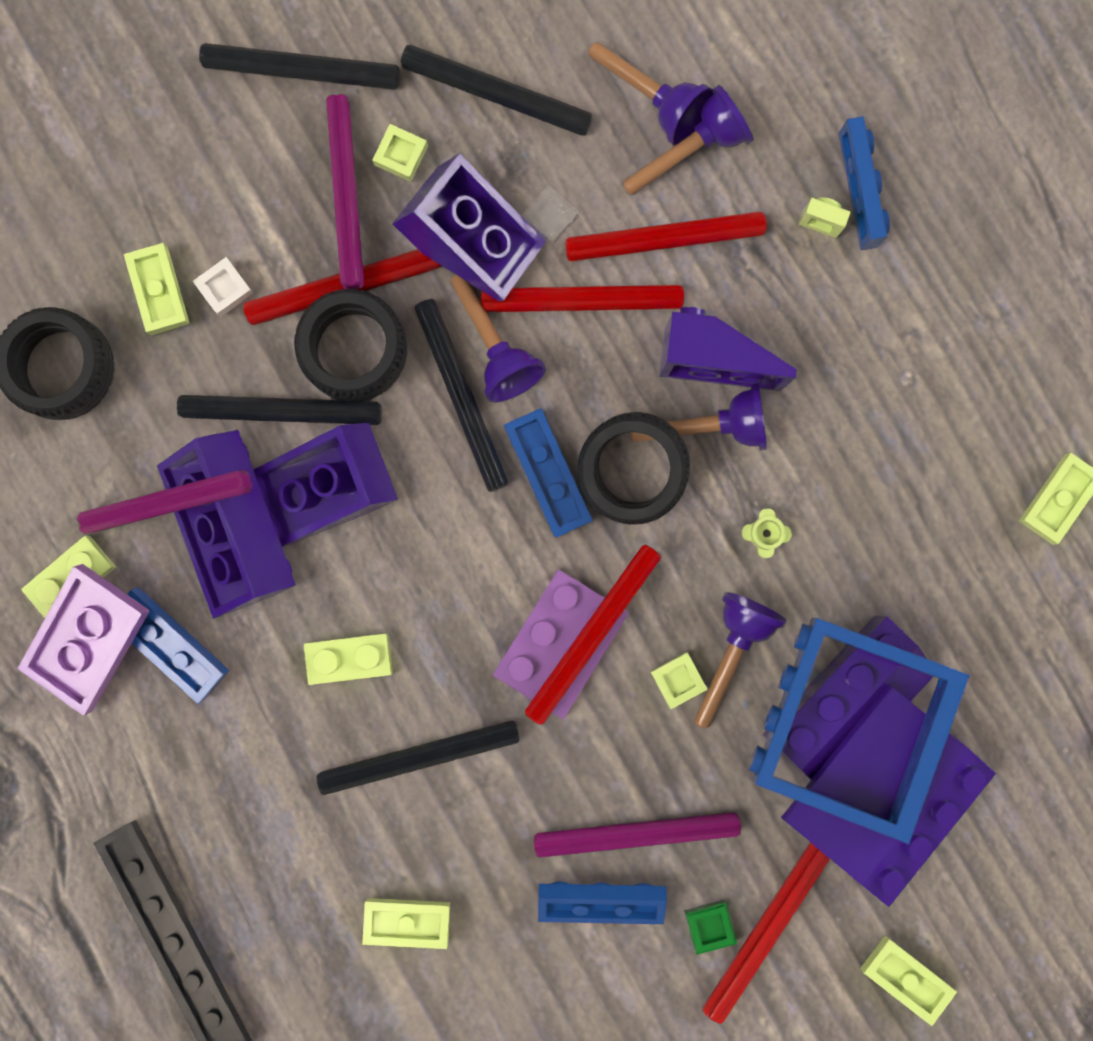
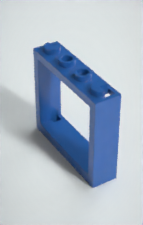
M811 618L809 625L802 623L799 634L796 635L793 647L799 649V653L794 666L787 664L778 686L779 689L784 690L779 707L774 705L770 707L763 727L764 730L769 731L764 748L759 746L755 748L748 771L754 773L752 780L755 785L909 844L970 675L824 620ZM824 636L938 678L888 820L773 776Z

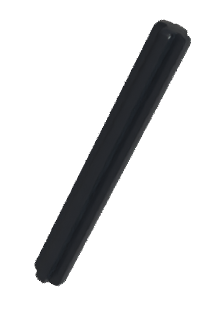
M210 43L202 44L199 50V62L202 67L207 69L392 90L398 89L400 83V69L395 64Z
M411 44L406 45L403 50L401 66L404 69L578 135L585 136L589 131L592 123V114L588 111Z
M434 299L421 301L415 305L416 314L486 488L490 492L502 489L508 485V480Z
M180 395L177 399V414L182 418L334 424L369 423L370 425H379L382 419V406L378 402Z
M508 721L322 771L316 776L318 789L322 795H327L517 744L520 740L519 731L515 721Z

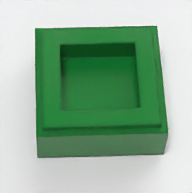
M725 900L684 910L696 955L737 944Z

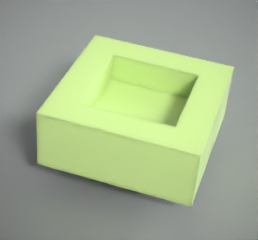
M389 124L372 161L375 166L411 182L428 148L427 140Z
M825 197L811 198L803 210L798 225L837 238L845 228L851 212L842 209L841 204L833 199Z
M684 652L650 671L670 709L708 690L688 652Z

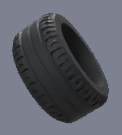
M340 289L327 293L318 300L316 299L301 316L294 337L295 356L301 371L318 390L336 400L367 401L381 395L397 381L406 362L407 340L397 315L384 300L363 290ZM352 314L368 316L379 323L386 337L385 351L380 362L369 373L358 378L341 379L332 376L322 367L319 361L318 346L323 332L333 321L343 316Z
M44 307L19 315L18 319L12 320L7 325L8 328L4 329L2 335H0V388L13 404L28 413L42 418L69 420L90 412L92 408L97 407L102 402L101 399L105 398L109 391V386L112 385L115 363L108 340L94 324L69 310ZM60 332L73 333L79 340L83 350L84 360L79 378L70 389L60 395L49 398L40 397L32 388L27 372L29 357L33 349L41 340L52 334Z
M642 412L619 414L600 424L584 442L578 461L579 483L584 496L591 506L604 517L629 525L649 523L670 512L681 499L690 475L689 454L680 434L665 420ZM631 432L646 434L658 441L666 451L670 463L669 479L665 488L653 499L640 503L627 502L613 495L603 483L599 470L600 457L606 445L619 435Z

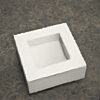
M227 257L193 280L199 291L220 317L254 294Z

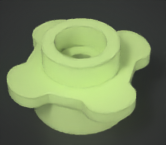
M772 509L761 510L757 520L742 528L743 539L751 541L756 546L758 555L762 558L772 557L775 548L782 543L788 542L792 536L791 529L788 526H784L776 518V513ZM765 529L770 531L769 537L763 536Z

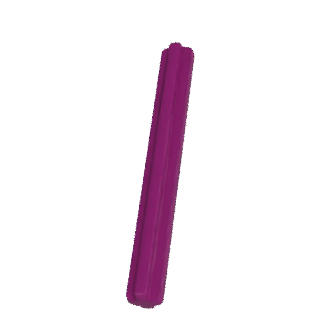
M344 94L329 95L326 99L340 283L344 289H360L364 286L350 104L348 97Z
M245 470L226 473L80 512L77 516V521L80 524L79 530L84 534L94 533L247 494L252 490L253 485L250 481V474Z
M731 812L542 832L534 835V849L536 856L541 858L738 837L741 835V822L739 815Z

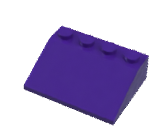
M887 685L805 788L888 820L926 714L893 687ZM949 733L909 844L794 800L781 818L880 901L890 907L996 773L969 748Z

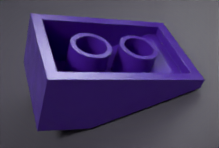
M460 153L439 165L392 223L422 254L499 302L506 298L546 243Z
M682 307L680 312H672L665 328L659 377L751 388L753 384H759L760 389L773 391L783 390L796 378L797 369L719 318L705 315V310L695 307Z
M369 423L339 425L253 470L258 483L263 489L264 500L271 519L277 527L278 538L282 547L369 514L398 500Z

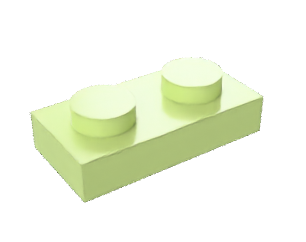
M164 243L124 254L146 333L154 335L190 324L168 247Z
M1072 453L1064 454L1019 519V522L1050 544H1059L1093 495V467Z
M85 535L21 589L44 618L48 614L73 566L84 564L103 578L116 568L114 563L91 536Z
M388 633L304 643L308 685L393 674Z
M367 898L364 907L362 945L447 949L451 902Z
M886 935L860 968L865 975L931 1026H933L957 993L953 987Z

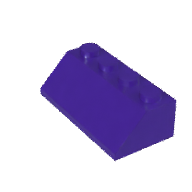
M239 430L195 438L157 465L165 490L234 471L245 470L250 474V481L253 487L249 493L174 512L213 619L268 599L296 586L292 576V567L285 557L278 538L277 527L269 514L264 500L263 489L256 479L249 460L248 449L243 444Z
M874 616L859 632L861 635L926 658L919 646L887 616ZM846 645L804 690L781 754L811 781L887 685L893 687L911 702L933 676ZM765 731L762 736L767 739L769 731Z

